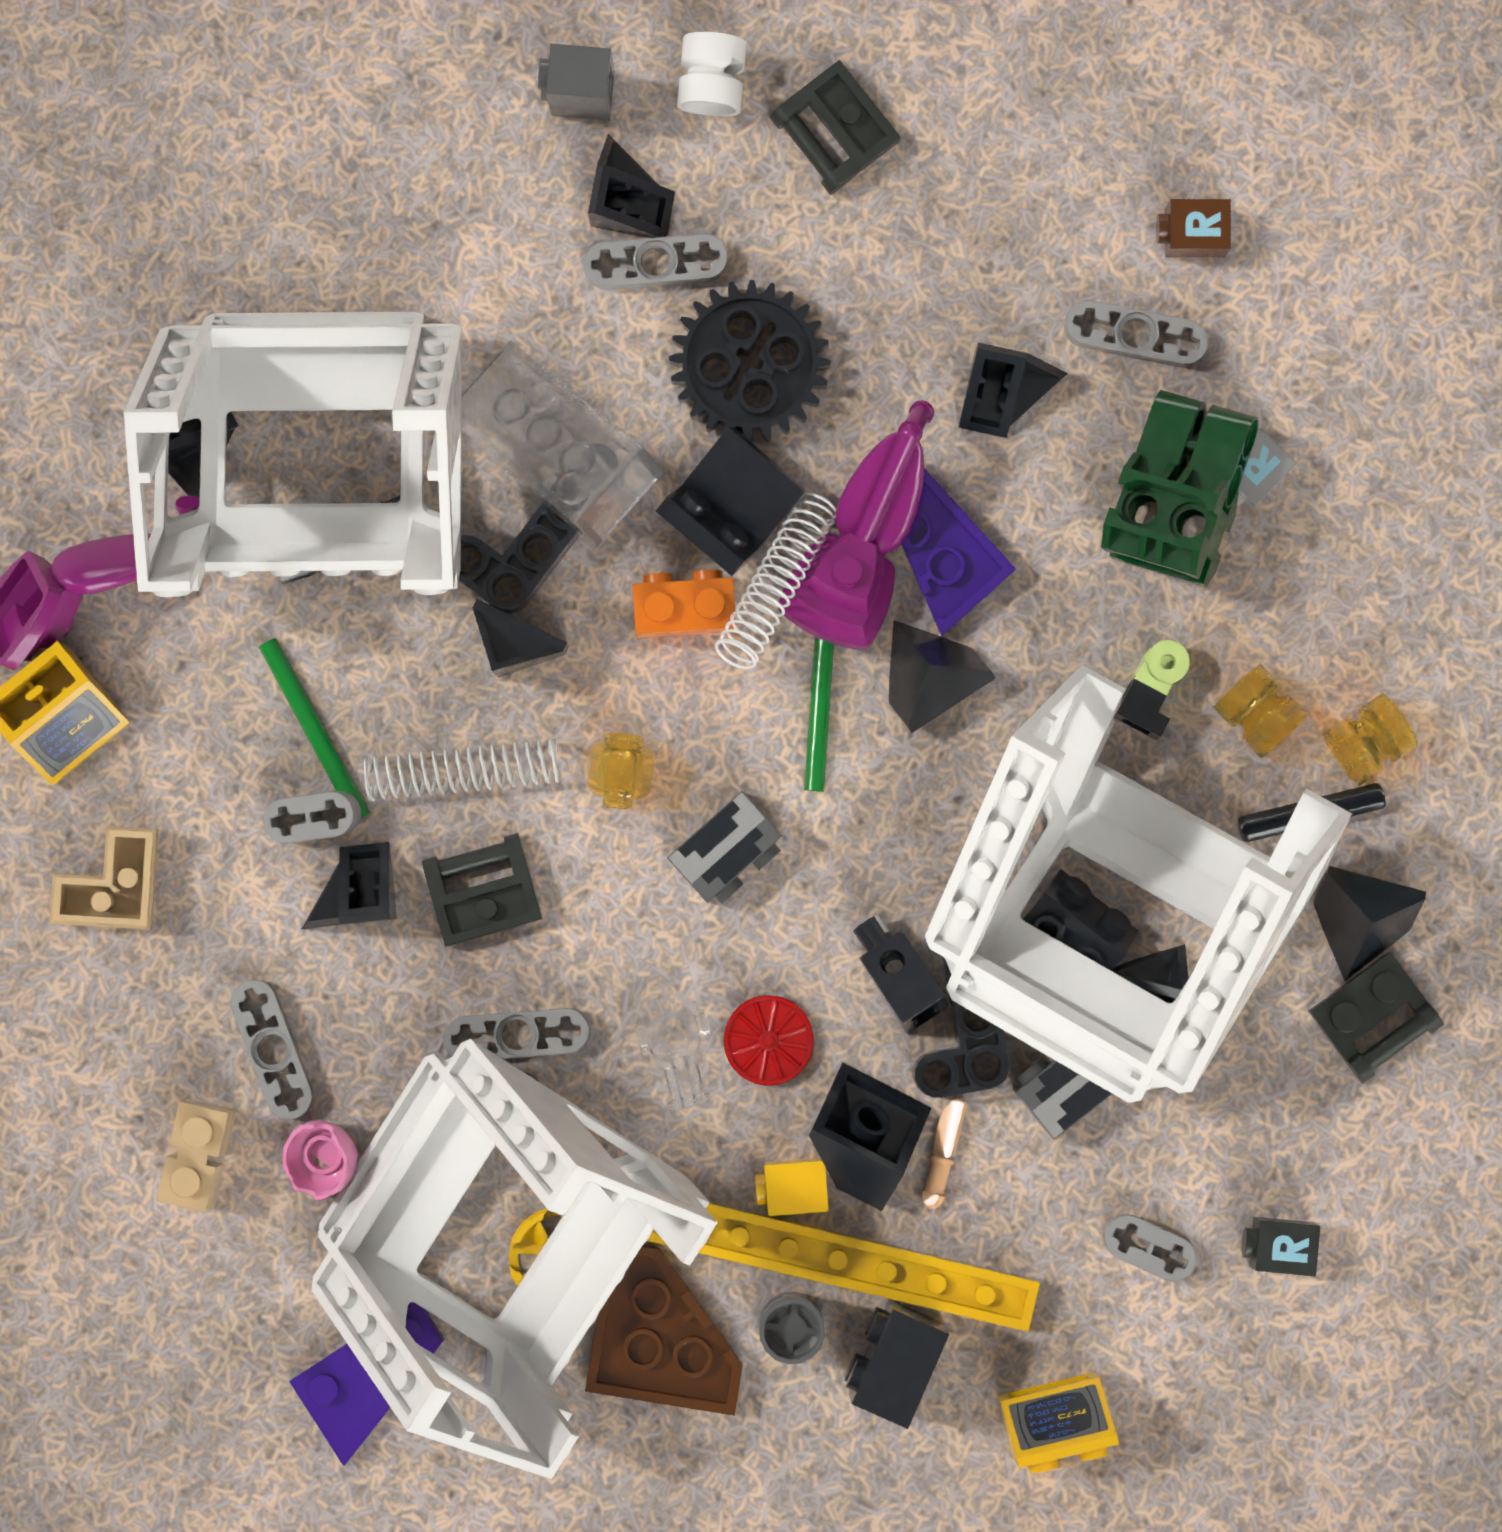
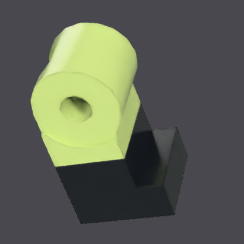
M1172 640L1160 641L1153 645L1142 658L1113 718L1155 740L1160 738L1170 718L1158 712L1172 685L1180 681L1187 674L1190 666L1189 654L1185 647L1179 642Z

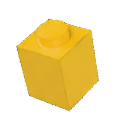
M821 1158L764 1162L765 1174L755 1175L757 1205L767 1204L768 1216L829 1212L826 1170Z

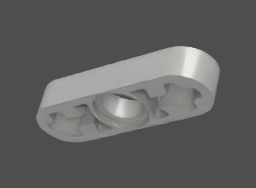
M711 234L606 241L593 245L587 251L584 257V271L592 285L604 290L710 282L719 278L727 267L728 257L724 243ZM703 245L709 246L712 254H719L720 256L719 260L712 261L711 270H701L699 262H685L684 266L687 273L676 274L678 269V256L674 248L676 246H685L684 257L698 255L699 247ZM660 249L668 254L671 262L665 273L654 276L644 271L641 261L644 254L649 250ZM626 250H635L633 264L637 277L627 278L628 267L613 269L611 278H602L600 270H592V264L599 263L603 253H610L611 259L614 262L627 261Z
M1092 300L1080 301L1073 305L1064 320V332L1067 338L1078 347L1178 367L1192 366L1202 358L1208 347L1206 331L1195 321ZM1089 311L1093 313L1094 322L1108 325L1110 322L1109 315L1118 316L1119 319L1112 333L1113 343L1104 341L1108 331L1094 329L1089 337L1080 335L1081 327L1073 325V319H1081L1084 312ZM1129 321H1140L1145 324L1149 330L1148 343L1138 348L1127 345L1121 335L1123 325ZM1158 324L1167 326V330L1163 335L1165 337L1178 338L1182 331L1191 332L1190 340L1198 343V349H1190L1186 356H1181L1178 354L1179 347L1177 345L1163 343L1161 345L1162 353L1154 352L1153 347L1159 337Z
M249 980L243 982L232 994L231 1009L267 1105L273 1114L282 1119L289 1120L303 1116L313 1104L314 1091L275 989L265 981ZM251 988L254 989L257 995L266 994L268 997V1003L261 1006L265 1021H269L276 1016L279 1024L278 1027L263 1028L253 1036L249 1030V1025H258L257 1017L253 1010L244 1011L242 1008V1002L248 999L247 990ZM267 1035H277L286 1043V1056L277 1064L265 1062L259 1054L260 1042ZM291 1063L294 1064L296 1073L286 1075L292 1089L301 1087L304 1097L297 1100L298 1109L294 1111L291 1110L288 1104L279 1105L277 1101V1096L283 1093L280 1078H276L270 1083L266 1075L267 1072L281 1071Z
M572 1008L471 1015L453 1020L447 1026L443 1039L447 1052L453 1056L459 1047V1044H454L453 1035L461 1033L463 1024H470V1029L473 1033L489 1032L485 1022L496 1021L494 1041L498 1052L492 1053L500 1058L574 1053L581 1049L589 1038L590 1027L586 1017L580 1011ZM569 1016L573 1025H580L581 1034L573 1037L572 1045H563L562 1037L555 1036L545 1038L549 1046L548 1048L539 1049L537 1047L540 1039V1030L535 1020L536 1017H546L544 1028L561 1025V1017ZM512 1020H521L531 1029V1040L523 1049H512L503 1040V1029ZM489 1042L478 1043L486 1049L489 1047Z

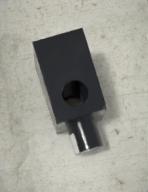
M879 915L869 918L854 929V934L866 950V953L859 959L906 1034H909L949 1008L945 994L903 931L897 932L892 936ZM892 960H900L904 966L896 974H888L885 966Z

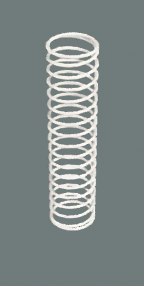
M809 492L803 494V496H814L829 504L835 511V516L825 506L813 501H801L800 498L794 505L793 510L787 515V520L782 524V529L777 533V538L772 542V547L768 549L767 556L763 558L762 565L757 569V575L752 577L751 584L747 586L746 593L742 595L741 602L736 606V612H733L730 616V621L727 622L725 630L720 634V640H717L715 643L716 652L729 664L741 669L754 668L759 661L757 654H762L764 652L763 645L769 643L768 635L775 633L773 626L780 624L779 617L785 614L784 608L790 605L789 598L795 596L794 589L800 587L799 580H803L806 577L805 571L811 568L810 562L816 559L815 553L821 550L820 544L826 541L825 535L831 532L830 526L836 523L837 509L823 496ZM802 503L822 508L831 515L832 519H824L820 515L808 511ZM801 512L807 517L814 519L810 516L813 515L821 520L814 519L815 522L827 526L828 530L823 532L813 523L800 519L796 513ZM791 522H799L807 530L822 535L823 539L817 541L811 534L795 528ZM786 531H794L802 539L817 544L818 548L812 550L806 543L790 537ZM781 540H789L797 548L811 553L812 558L807 559L795 549L784 546ZM777 541H779L780 546H775ZM776 549H784L792 557L806 562L807 567L802 568L795 561L780 556ZM771 558H779L787 566L801 571L802 576L796 577L791 571L775 565ZM766 567H773L783 576L796 580L797 585L791 586L784 579L770 574ZM760 576L769 577L776 584L790 589L792 594L787 596L780 589L764 583ZM757 577L760 583H755ZM756 586H764L772 594L785 598L787 603L781 605L774 598L760 593ZM751 587H753L755 592H749ZM750 595H758L767 603L779 607L782 612L776 614L770 608L755 602ZM746 596H748L750 601H744ZM745 604L754 605L761 612L775 617L776 622L770 623L757 613L750 612ZM741 605L743 606V608H744L745 611H743V610H740V611H739V608L741 607ZM740 613L749 614L756 621L769 626L771 632L766 633L760 627L745 621ZM736 614H737L739 620H734V617L736 616ZM735 623H742L750 630L764 635L766 641L760 642L754 636L739 630ZM732 624L734 629H729V626ZM729 632L739 633L746 640L758 644L761 650L754 651L748 645L735 640ZM727 633L729 639H723V636ZM722 643L723 647L732 656L742 662L753 664L751 666H743L732 662L719 651L718 645ZM725 643L742 649L752 658V661L738 656Z
M553 738L548 740V752L550 757L552 756L555 782L559 783L560 773L556 761L557 744ZM538 740L537 755L538 757L540 756L544 779L547 784H550L552 770L550 768L547 776L541 741ZM526 741L525 755L529 761L533 782L538 786L541 773L538 769L536 780L530 745ZM515 742L513 744L514 758L517 761L522 785L526 787L529 781L528 771L526 772L524 780L518 745ZM503 743L502 758L505 761L509 783L515 788L517 774L515 771L514 779L512 780L506 745ZM491 744L490 758L493 762L498 786L503 789L506 776L503 773L501 784L494 745ZM468 746L467 761L470 766L475 789L480 791L483 779L480 775L479 783L477 784L471 748ZM479 746V761L482 766L484 780L487 788L491 790L494 785L493 774L491 775L489 784L482 746ZM456 748L455 761L458 766L461 784L464 791L468 792L471 779L468 777L466 787L459 749ZM444 749V764L446 766L450 788L452 792L456 794L459 789V780L457 777L454 788L450 772L447 750ZM433 750L432 764L438 788L441 794L444 795L447 791L448 782L445 779L444 788H442L436 752ZM421 751L420 762L423 770L425 785L428 793L431 796H433L436 789V782L435 780L433 781L431 791L427 777L424 752ZM398 753L397 767L399 770L402 789L405 796L407 798H410L412 794L413 785L410 782L409 792H407L402 771L401 757ZM409 753V767L416 794L421 797L424 792V783L422 780L419 792L412 753ZM386 754L385 764L393 797L398 799L401 793V786L399 783L396 795L390 771L389 756ZM365 757L364 778L368 800L370 802L376 800L378 789L382 799L387 800L389 786L387 784L384 796L377 757H373L378 788L375 786L374 795L373 788L369 786L368 771L371 773V764L369 758Z

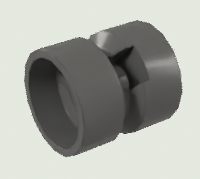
M796 1291L782 1292L772 1297L763 1307L759 1318L760 1341L765 1351L773 1359L785 1364H801L813 1358L820 1350L825 1337L824 1319L817 1303L809 1296Z

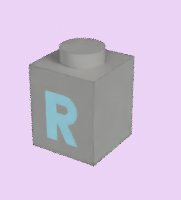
M1262 428L1257 431L1256 439L1238 489L1237 508L1242 505L1247 511L1253 508L1297 464Z

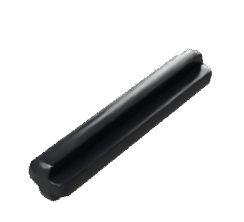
M1379 783L1321 796L1352 813L1351 817L1380 810L1386 806L1384 791ZM1298 802L1241 816L1238 819V827L1243 841L1251 842L1283 834Z

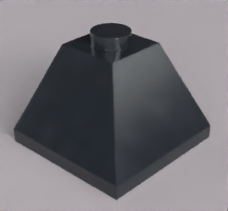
M842 1062L810 1131L809 1137L836 1188L882 1211L905 1173L931 1107Z

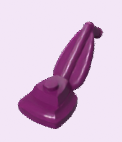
M918 400L914 402L909 409L907 419L901 423L898 431L889 434L879 442L853 473L840 497L836 510V525L840 535H825L826 541L820 544L821 550L815 553L816 559L810 562L811 568L805 571L806 577L803 580H799L800 587L794 589L795 596L789 598L790 605L784 608L785 614L783 616L818 639L854 650H867L873 644L883 625L891 603L895 581L894 565L884 555L894 551L903 544L917 515L923 489L924 454L920 440L926 424L931 422L935 413L934 408L927 401ZM815 543L812 546H810L812 550H816L818 548L817 544ZM807 551L803 554L807 559L812 558V554ZM800 560L797 562L802 568L807 567L806 562ZM793 569L792 573L796 577L802 576L801 571ZM787 579L791 586L797 585L796 580ZM784 588L782 591L787 596L792 594V591ZM780 597L779 599L781 605L787 603L785 598Z
M195 496L180 497L175 502L176 510L179 512V515L196 510L200 506V499ZM134 535L105 537L68 547L54 558L52 564L44 557L30 551L25 552L0 578V665L15 670L23 661H30L39 648H49L56 641L60 642L73 625L74 616L83 598L82 595L108 591L136 581Z

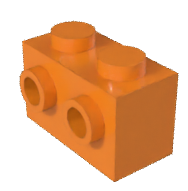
M722 570L692 572L693 580L673 581L672 573L643 575V583L632 584L637 639L722 633L725 630V625L730 621V616L735 612L733 577L723 578ZM732 624L729 626V629H734Z

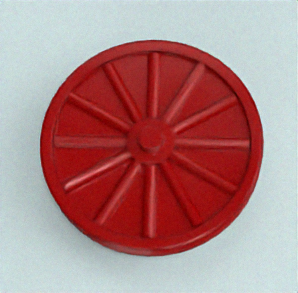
M763 995L747 1000L732 1013L724 1031V1050L730 1065L741 1077L758 1085H779L795 1078L806 1067L813 1051V1030L806 1014L795 1003L779 996Z

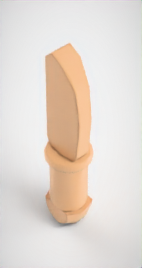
M964 1098L952 1100L944 1108L937 1125L933 1147L934 1155L930 1156L931 1165L925 1189L922 1190L921 1196L924 1206L928 1209L939 1208L946 1197L944 1192L950 1168L954 1165L952 1158L956 1153L967 1108V1102Z

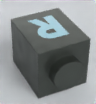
M1253 1217L1252 1228L1245 1227L1243 1230L1242 1257L1250 1258L1249 1267L1255 1271L1316 1277L1320 1225L1307 1221Z

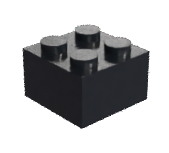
M889 1299L885 1309L875 1307L864 1333L867 1335L866 1340L870 1342L864 1356L855 1353L844 1381L847 1382L845 1387L849 1389L852 1405L908 1429L950 1334L944 1323Z

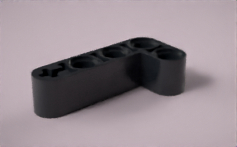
M593 445L585 448L503 555L473 535H461V550L467 547H474L481 552L482 560L475 571L469 573L460 571L459 582L489 605L506 613L513 614L525 608L618 486L621 480V466L617 455L610 448L603 445ZM605 459L608 461L607 470L610 476L607 479L600 476L595 478L589 486L591 494L596 496L590 501L581 489L571 484L577 479L583 487L591 475L587 464L591 461L595 464H600ZM565 498H574L582 504L580 517L570 523L562 522L555 517L557 504ZM537 537L545 538L552 544L550 556L540 563L532 562L525 556L527 543ZM514 577L522 585L520 596L515 601L509 603L497 600L495 596L497 583L503 578Z
M942 956L946 982L948 984L952 974L945 958ZM949 995L958 1046L922 1054L916 1060L912 1071V1078L918 1089L925 1095L933 1098L992 1089L1002 1084L1009 1073V1058L1004 1030L990 1022L980 1030L969 1029L963 1021L965 1008L952 1001ZM983 1051L992 1052L999 1062L997 1073L987 1080L978 1079L972 1071L974 1057ZM933 1060L945 1062L949 1069L948 1081L939 1088L926 1086L922 1079L924 1066Z

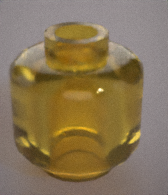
M619 732L605 734L604 740L595 743L590 750L587 777L589 790L593 794L602 797V804L606 807L615 809L632 808L633 801L644 799L651 793L655 755L652 749L644 745V738L638 735Z

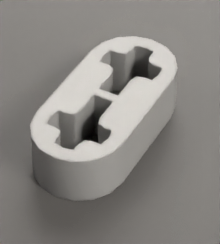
M336 790L288 797L274 801L267 807L264 813L263 825L271 839L279 843H295L337 837L352 832L358 826L361 819V808L357 799L346 791ZM333 800H335L337 808H345L346 817L339 819L338 827L334 819L319 821L318 811L333 808ZM287 809L291 815L305 813L306 823L291 826V834L288 826H279L278 817L285 815Z
M1130 1214L1117 1215L1105 1226L1103 1234L1104 1244L1111 1254L1122 1261L1172 1282L1181 1281L1190 1276L1195 1268L1197 1260L1195 1250L1188 1241L1179 1235ZM1129 1223L1136 1225L1134 1234L1148 1241L1145 1250L1134 1245H1128L1125 1251L1119 1250L1120 1241L1113 1236L1116 1228L1125 1230ZM1175 1244L1181 1245L1180 1255L1186 1259L1184 1266L1174 1265L1170 1272L1165 1271L1166 1262L1162 1258L1151 1254L1155 1245L1170 1251Z

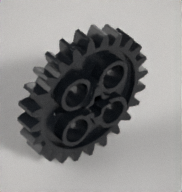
M754 280L749 281L747 291L743 294H739L734 282H729V297L722 299L718 292L711 289V306L707 308L702 303L695 301L693 302V308L698 318L693 320L688 317H681L680 324L688 334L687 336H672V343L682 349L683 353L670 355L669 364L682 367L683 370L671 376V383L673 385L687 386L679 394L678 401L682 404L694 400L696 404L690 412V418L695 420L706 414L708 416L706 431L708 433L713 431L720 423L725 426L724 431L729 427L742 430L743 436L750 442L753 431L760 430L765 441L770 442L771 427L777 425L785 435L790 434L788 418L792 416L797 421L805 423L807 416L801 406L803 404L811 407L819 406L820 400L811 390L812 388H827L828 381L817 375L816 371L830 368L831 360L817 357V353L829 347V342L827 339L813 338L821 329L822 323L820 320L805 323L804 319L810 310L808 304L800 306L796 310L791 308L794 297L792 291H789L781 300L775 298L774 283H770L763 295L757 294ZM737 317H746L754 323L756 330L747 339H736L728 332L729 323ZM769 324L774 325V333L759 352L758 363L761 368L751 367L744 376L735 396L731 400H726L724 394L733 384L741 370V360L738 356L742 354L748 357L759 342L766 326ZM779 343H789L796 348L798 357L792 364L782 366L772 360L770 356L771 349ZM711 359H720L728 364L730 371L724 380L712 382L702 375L701 369L703 365ZM763 385L770 390L772 399L768 405L762 408H754L746 403L743 397L745 391L750 386Z

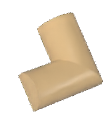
M106 826L103 876L53 873L49 924L151 930L153 923L158 829Z

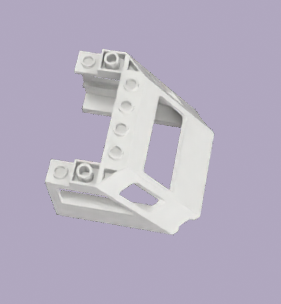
M418 312L215 313L205 316L202 325L168 326L159 330L123 412L138 592H153L154 595L159 597L185 596L192 591H199L205 572L219 571L221 575L226 577H239L248 574L250 571H270L272 575L280 577L293 576L300 571H321L322 574L327 576H342L348 574L351 570H371L373 574L380 576L395 575L402 571L400 580L401 590L414 589V592L421 595H436L445 593L449 589L458 588L461 570L462 326L456 324H425V314ZM392 410L393 431H401L400 500L397 503L229 504L226 501L227 414L229 412ZM198 418L201 421L200 506L196 510L170 517L167 514L169 435L171 432H179L183 422ZM435 430L427 469L428 481H438L440 512L427 508L423 502L424 431ZM155 473L154 527L148 541L144 484L151 483Z
M1081 665L1012 735L925 934V939L929 948L943 956L952 974L946 988L952 1001L1127 1103L1141 1101L1147 1090L1169 1087L1179 1094L1192 1092L1318 886L1338 847L1337 843L1352 813L1306 789L1272 856L1269 857L1098 761L1115 721L1113 717L1126 688ZM1042 808L1047 819V827L1009 887L1005 890ZM1069 847L1214 929L1193 973L1173 1003H1166L1021 919L1020 915L1064 848Z
M469 1039L461 1042L454 1055L449 1059L443 1060L434 1053L423 1058L358 1161L356 1173L345 1189L338 1193L320 1221L318 1238L328 1251L325 1259L313 1276L311 1291L406 1431L552 1479L579 1437L568 1423L573 1413L552 1385L562 1369L570 1361L573 1352L585 1333L597 1319L600 1310L617 1284L623 1279L627 1268L644 1242L648 1240L653 1229L679 1260L690 1266L700 1249L708 1241L711 1232L718 1222L706 1210L710 1202L687 1176L474 1040ZM588 1129L625 1151L628 1155L613 1159ZM496 1145L549 1211L560 1214L563 1217L497 1318H490L419 1273L417 1268ZM410 1302L418 1304L486 1348L487 1356L483 1382L479 1383L413 1340L405 1328L407 1307ZM441 1378L487 1406L517 1448L475 1435L469 1423L449 1397L451 1392Z

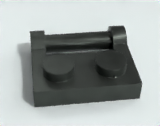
M840 60L778 106L769 116L778 129H785L822 176L821 184L830 195L842 188L858 173L899 143L901 138ZM810 106L850 157L840 166L837 165L800 118V112Z
M519 833L504 836V842L439 861L437 856L422 860L424 874L445 947L543 919ZM510 861L514 875L447 894L444 883L445 879Z
M1387 952L1308 1010L1362 1084L1376 1075L1373 1070L1426 1031L1432 1034L1444 1025L1439 1014L1426 1001L1391 952ZM1407 1003L1416 1015L1363 1054H1360L1353 1045V1042Z

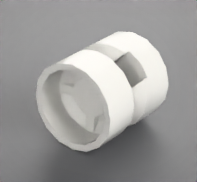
M693 32L684 35L681 66L688 70V72L679 78L677 108L688 113L728 117L740 114L743 83L736 78V75L744 72L747 41L734 35L718 32Z

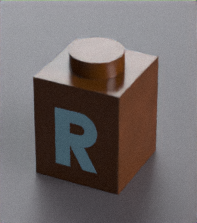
M1170 199L1165 208V214H1157L1156 242L1157 244H1165V257L1225 258L1231 249V199Z

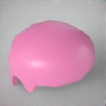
M321 1120L309 1121L293 1130L283 1146V1168L292 1182L293 1189L314 1196L316 1201L324 1200L345 1189L356 1173L358 1151L354 1140L344 1129L336 1124ZM310 1154H312L313 1156L327 1164L329 1167H319L316 1164H314L311 1160Z

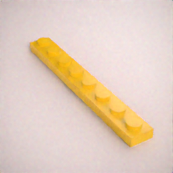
M711 1202L706 1207V1210L718 1223L711 1232L706 1244L698 1252L699 1254L1029 1332L1040 1286L1038 1280ZM653 1229L647 1241L668 1246Z

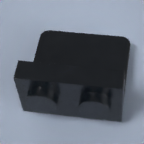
M1062 869L1056 873L1037 902L1022 919L1110 971L1125 957L1139 932L1131 925L1130 920L1124 913L1118 909L1108 907L1092 894L1085 882L1077 877L1069 876Z

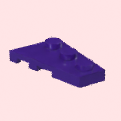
M924 468L923 489L918 512L910 532L901 545L941 636H943L1008 578L1016 568Z
M410 1302L407 1307L405 1328L417 1344L434 1354L445 1339L428 1312L418 1304ZM347 1343L289 1381L343 1466H345L391 1408Z

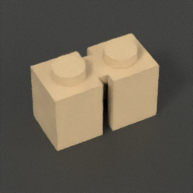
M191 1099L179 1101L169 1143L170 1147L178 1148V1153L166 1156L156 1201L201 1212H207L214 1208L224 1164L218 1162L208 1164L209 1156L221 1157L227 1154L237 1110Z

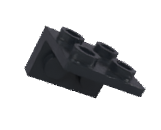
M729 427L684 483L668 495L655 512L728 574L733 576L754 556L803 496L805 488L734 427Z

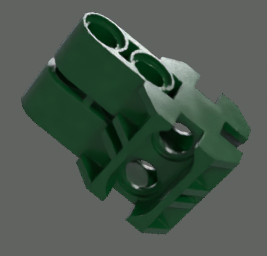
M1160 390L1152 404L1137 450L1133 452L1123 466L1118 481L1122 491L1116 509L1109 507L1103 525L1101 548L1104 551L1110 552L1109 556L1114 560L1207 587L1215 575L1222 557L1218 549L1224 531L1230 532L1236 516L1238 489L1256 439L1258 417L1212 405L1206 415V402ZM1147 503H1156L1158 505L1157 514L1154 519L1147 523L1136 522V512L1141 506ZM1196 516L1205 518V527L1200 534L1191 538L1183 536L1182 531L1186 521Z

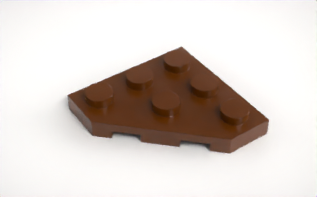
M642 1245L627 1268L623 1279L617 1284L600 1310L596 1319L585 1392L735 1416L743 1363L660 1247Z

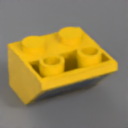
M56 641L0 687V733L52 786L131 723L68 645Z
M1096 1372L997 1395L1011 1453L1019 1469L1028 1467L1030 1473L1052 1470L1059 1467L1058 1459L1077 1454L1080 1461L1098 1459L1109 1454L1108 1447L1119 1444L1100 1377Z

